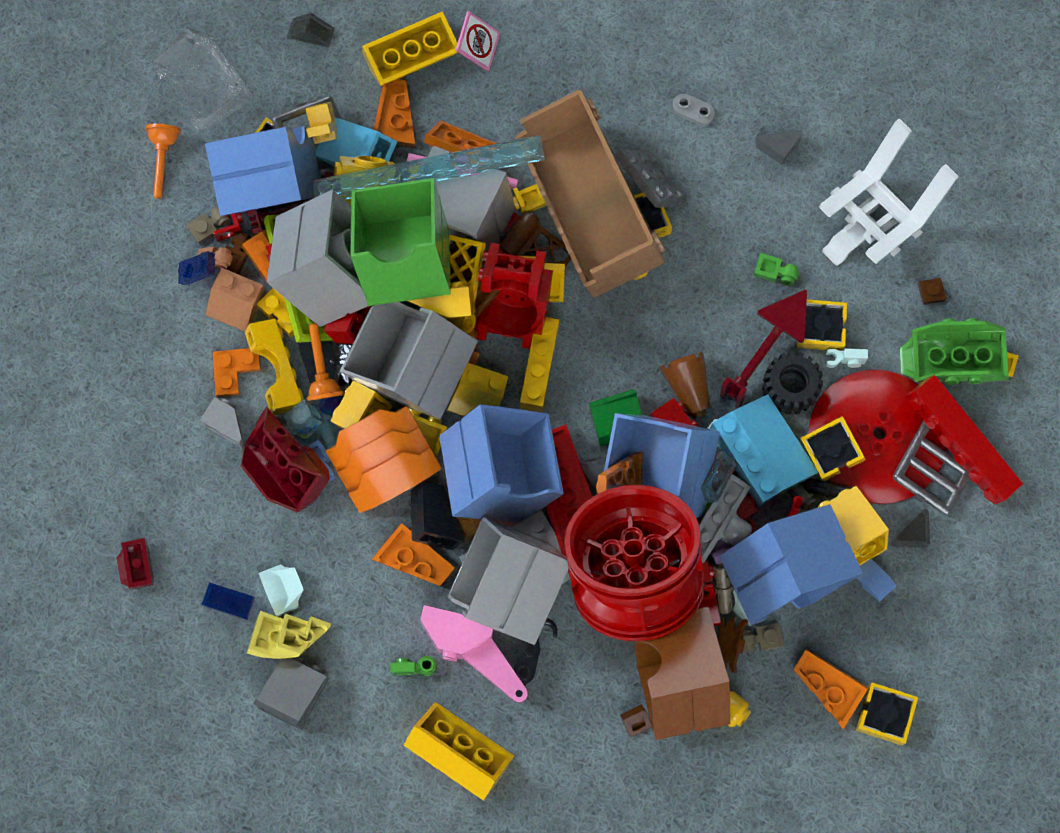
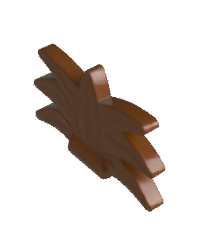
M733 617L727 625L726 620L721 618V625L719 626L720 638H717L725 668L729 664L731 672L736 674L737 659L744 649L745 640L743 639V632L748 620L743 619L736 626L737 618Z

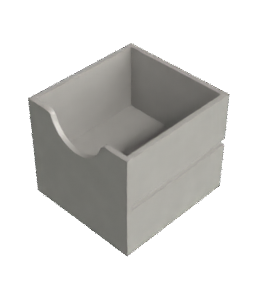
M433 145L416 181L434 178L449 227V234L486 243L485 251L488 252L491 243H499V236L503 235L515 211L507 173L488 167L477 175H462L452 167L450 152ZM473 245L466 250L472 258L476 257L477 246Z
M333 189L276 216L267 283L313 322L318 324L319 327L346 316L347 313L351 314L368 306L351 259V205Z
M400 302L373 305L340 372L361 385L374 390L389 401L441 419L478 341L434 311L420 307V310H416Z
M483 516L448 598L452 602L468 609V611L463 610L462 612L466 619L535 645L568 572L567 557L544 540Z

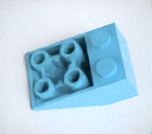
M335 117L337 139L319 143L315 151L317 158L332 166L335 165V162H339L340 156H373L389 161L397 141L378 131Z

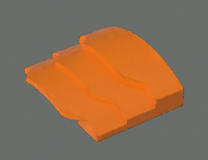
M408 406L396 412L384 409L377 410L339 431L336 445L325 450L359 513L372 509L402 494L442 469L440 461Z

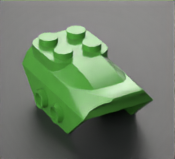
M969 318L965 321L944 319L941 322L913 329L909 341L900 347L901 374L913 378L915 382H922L935 374L940 382H945L948 385L958 384L959 381H967L969 384L1009 381L1005 327L988 321H979L977 318Z

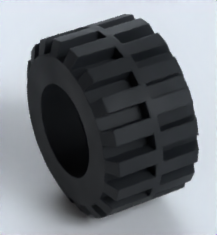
M795 351L789 352L788 356L785 353L780 354L779 358L775 357L766 370L762 390H765L764 396H770L779 412L782 409L786 410V414H791L792 411H795V414H799L803 409L806 411L811 405L813 406L821 392L823 374L822 371H818L820 366L817 362L813 364V358L810 356L807 359L804 358V353L800 352L799 355H795ZM786 373L799 375L805 382V390L799 393L785 390L780 383V376Z

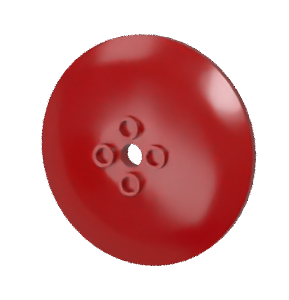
M864 370L839 379L825 390L812 411L808 434L843 416L866 459L851 468H848L846 465L839 469L841 473L828 479V482L832 480V483L857 486L871 504L896 503L915 495L893 479V474L924 420L919 412L911 407L909 400L906 398V395L919 384L891 371ZM874 429H882L885 432V438L877 439L873 434ZM929 429L925 438L946 452L947 447L943 446L937 434L932 429ZM920 446L915 454L917 459L937 473L941 469L943 461ZM911 465L908 466L904 474L905 477L923 489L932 482L930 478Z

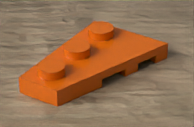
M397 79L382 87L373 130L396 140V145L416 148L406 80Z
M633 452L599 474L596 484L597 493L599 494L620 486L642 485L643 452Z
M403 523L399 525L372 558L374 561L441 587L456 570L451 563L428 544L412 541V531Z

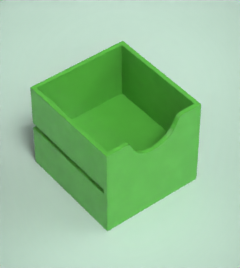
M434 178L352 190L351 259L368 306L451 294L449 227Z

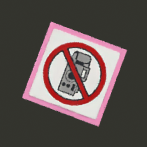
M468 11L456 51L484 70L489 71L501 32Z

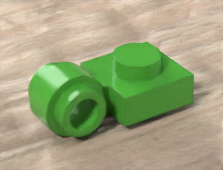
M760 253L754 276L771 282H776L777 276H780L782 284L793 286L798 280L799 268L793 264H786L784 267H781L782 259Z
M423 656L419 659L418 663L410 662L408 658L396 659V663H390L392 675L422 674L424 676H431L437 670V663L431 656ZM425 663L432 664L429 669H424L423 665Z

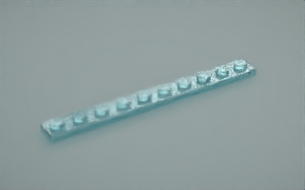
M538 135L313 180L312 183L315 198L333 189L346 200L351 199L352 190L434 178L436 182L545 160L541 136Z

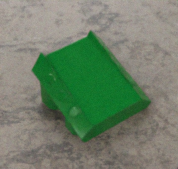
M635 389L589 403L599 446L609 445L615 413L642 415Z

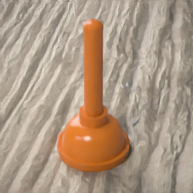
M147 124L145 130L149 140L155 144V150L157 151L153 196L160 199L163 195L166 152L169 146L173 145L178 139L181 129L167 124Z
M310 324L309 331L317 375H315L316 381L309 387L307 401L344 395L337 381L329 379V373H326L318 324Z

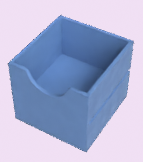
M291 126L205 143L220 216L316 198L322 193L324 194L313 138H308L306 131L310 126H302L292 129Z
M480 404L464 416L461 421L455 423L439 436L453 517L482 519L485 516L496 521L520 523L564 494L548 413Z
M615 413L604 471L633 452H643L642 485L660 488L674 494L689 506L696 518H701L704 516L720 431L646 415Z
M831 504L767 523L719 556L750 625L766 620L769 614L789 602L798 609L809 606L863 574L849 543L845 540L846 536Z

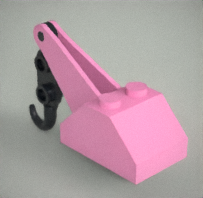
M424 605L420 619L422 627L438 653L442 654L444 660L457 662V658L464 659L514 702L522 703L526 700L528 693L525 686L535 676L540 654L539 638L535 645L525 641L520 643L513 670L492 640L494 629L466 619L462 614ZM547 618L544 625L550 626L553 636L557 637V625Z

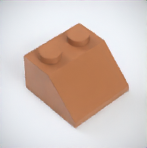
M221 268L211 288L205 315L245 332L258 311L257 303L266 295L264 286Z

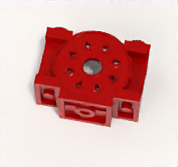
M491 243L489 251H484L482 265L485 266L479 269L478 281L482 282L481 292L502 291L476 319L474 330H477V340L486 341L487 334L494 333L505 337L522 338V348L530 349L533 334L542 335L550 301L553 270L544 269L546 252L537 251L535 259L499 253L500 244Z

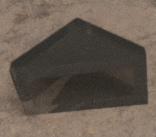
M309 13L292 19L287 39L329 48L335 28L314 14Z
M925 508L889 545L893 548H927L930 545L929 511Z

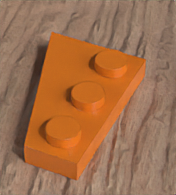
M809 649L804 651L794 668L797 675L815 693L827 711L835 717L838 724L844 729L869 687Z

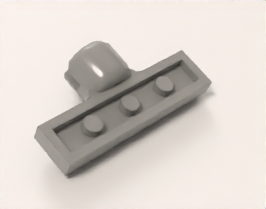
M733 474L729 475L698 524L702 564L718 540H723L734 547L751 534L752 526L738 517L736 513L751 486Z

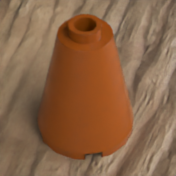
M703 351L697 354V358L695 354H691L671 361L670 364H667L668 368H665L664 364L659 366L661 373L676 397L685 406L687 414H693L694 418L707 414L706 409L710 408Z

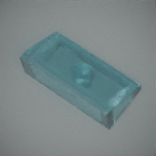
M719 450L701 486L707 503L719 501L737 465L723 450Z

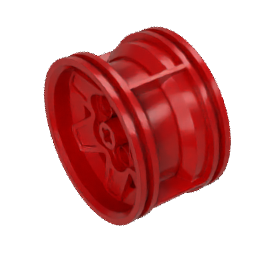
M626 485L608 489L593 496L575 512L565 533V551L576 608L582 618L592 628L618 640L647 641L668 635L691 619L703 598L704 575L698 521L684 501L660 488L645 485ZM681 561L679 568L672 567L673 565ZM591 572L599 574L601 576L594 578Z

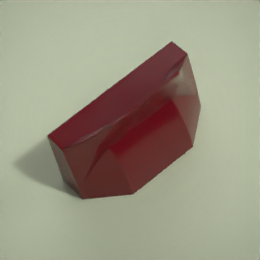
M141 538L122 542V550L116 557L121 584L128 586L130 590L154 585V576L146 539Z

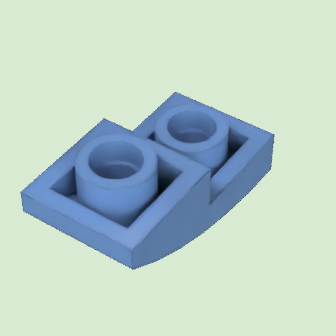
M872 559L859 565L863 574L856 579L862 583V588L879 602L896 587L893 580Z

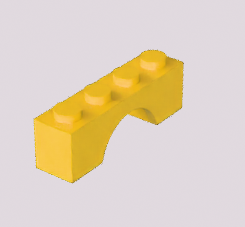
M546 317L542 335L533 334L520 399V409L543 413L550 368L559 330V319Z
M276 319L250 323L245 330V335L251 353L268 359L276 372V382L269 387L265 394L268 408L275 415L298 410L303 402V393L297 387L296 372L290 366V354L288 348L284 347L281 327L277 325Z

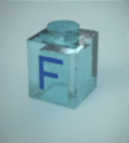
M306 399L302 400L284 415L287 421L286 426L290 433L305 440L326 424L319 406Z

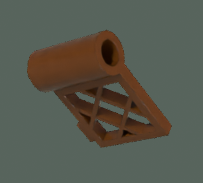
M523 212L498 243L500 244V249L503 250V254L524 256L526 253L535 252L536 256L537 251H550L552 262L547 263L565 264V267L572 260L569 255L565 261L555 262L554 250L562 249L568 253L564 242L539 224V218L531 212H528V214ZM540 234L549 240L550 247L537 248L536 239Z

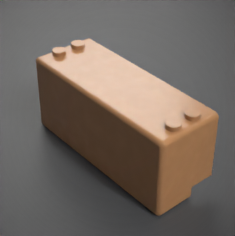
M577 90L520 119L525 130L517 134L515 139L519 144L584 287L592 297H598L662 265L665 262L662 255L665 249L656 232H651L624 173L614 156L611 146L598 122L601 116L591 98L586 99L583 92Z

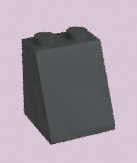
M300 657L284 658L280 660L253 704L259 710L302 731L329 679L324 675L325 670L315 665L312 668L304 665V660Z

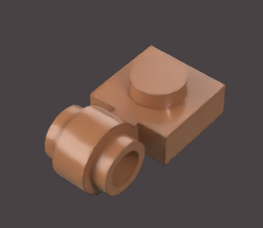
M215 247L199 249L193 269L200 273L214 271L215 267L227 269L231 265L233 258L231 255L232 251L223 247L218 249Z

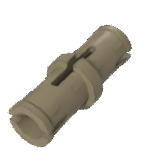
M717 564V566L713 567L715 575L714 592L717 594L719 613L726 614L733 611L731 597L733 585L730 584V579L724 565Z

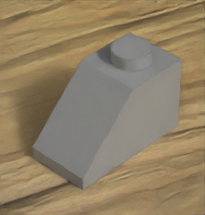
M214 397L200 419L201 424L242 448L244 440L238 415L233 408L235 405L224 398L219 400Z

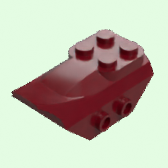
M266 406L256 422V427L244 444L240 466L268 501L299 512L319 497L329 481V470L314 450L309 446H301L290 431Z

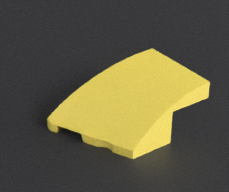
M260 611L247 654L272 659L299 657L329 630L331 623L311 616L308 621L286 613L282 619Z

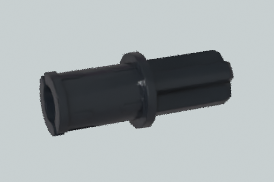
M811 478L807 479L805 489L808 492L825 495L827 499L829 497L836 498L841 491L853 488V486L832 483V480L825 482Z

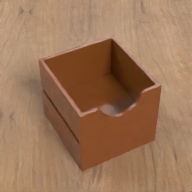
M709 607L697 609L689 621L668 635L653 640L634 641L637 668L655 740L687 734L691 730L697 732L731 724L729 679Z

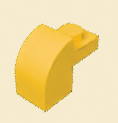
M327 102L306 108L310 127L306 129L308 138L313 137L314 144L337 139V126L332 103Z

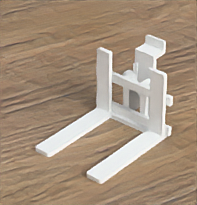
M901 119L895 121L863 172L858 170L854 173V179L841 189L836 187L832 190L831 196L819 206L828 217L833 216L843 207L849 212L845 218L849 224L833 236L829 244L822 249V252L836 266L842 263L850 252L865 240L869 244L875 240L878 241L865 253L875 264L889 253L893 257L901 251L898 247L909 237L913 236L916 239L923 233L920 229L958 178V175L948 165L942 166L911 211L881 182L882 176L912 132ZM867 190L872 196L857 206L852 200ZM881 204L888 213L876 222L870 214ZM897 222L900 223L887 235L885 234V232L889 230L892 226H894Z

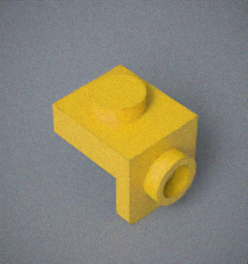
M537 184L518 191V188L513 189L515 209H520L521 213L528 214V212H533L547 206Z

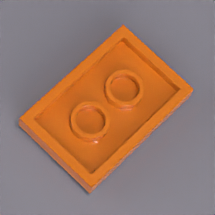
M441 120L426 134L424 143L430 145L431 148L433 145L449 151L454 158L465 159L476 167L484 168L498 154L501 147L500 144Z

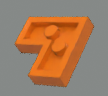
M250 348L213 352L216 397L239 395L238 373L261 371L260 355L251 353Z

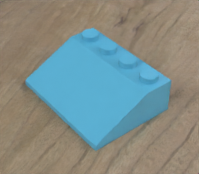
M769 395L733 410L711 424V430L720 431L718 445L740 479L751 486L749 493L759 508L818 473V470Z

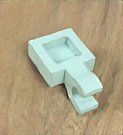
M828 349L826 355L834 356L835 361H827L826 366L834 368L842 362V364H847L851 368L861 367V364H865L868 359V350L844 349V351Z

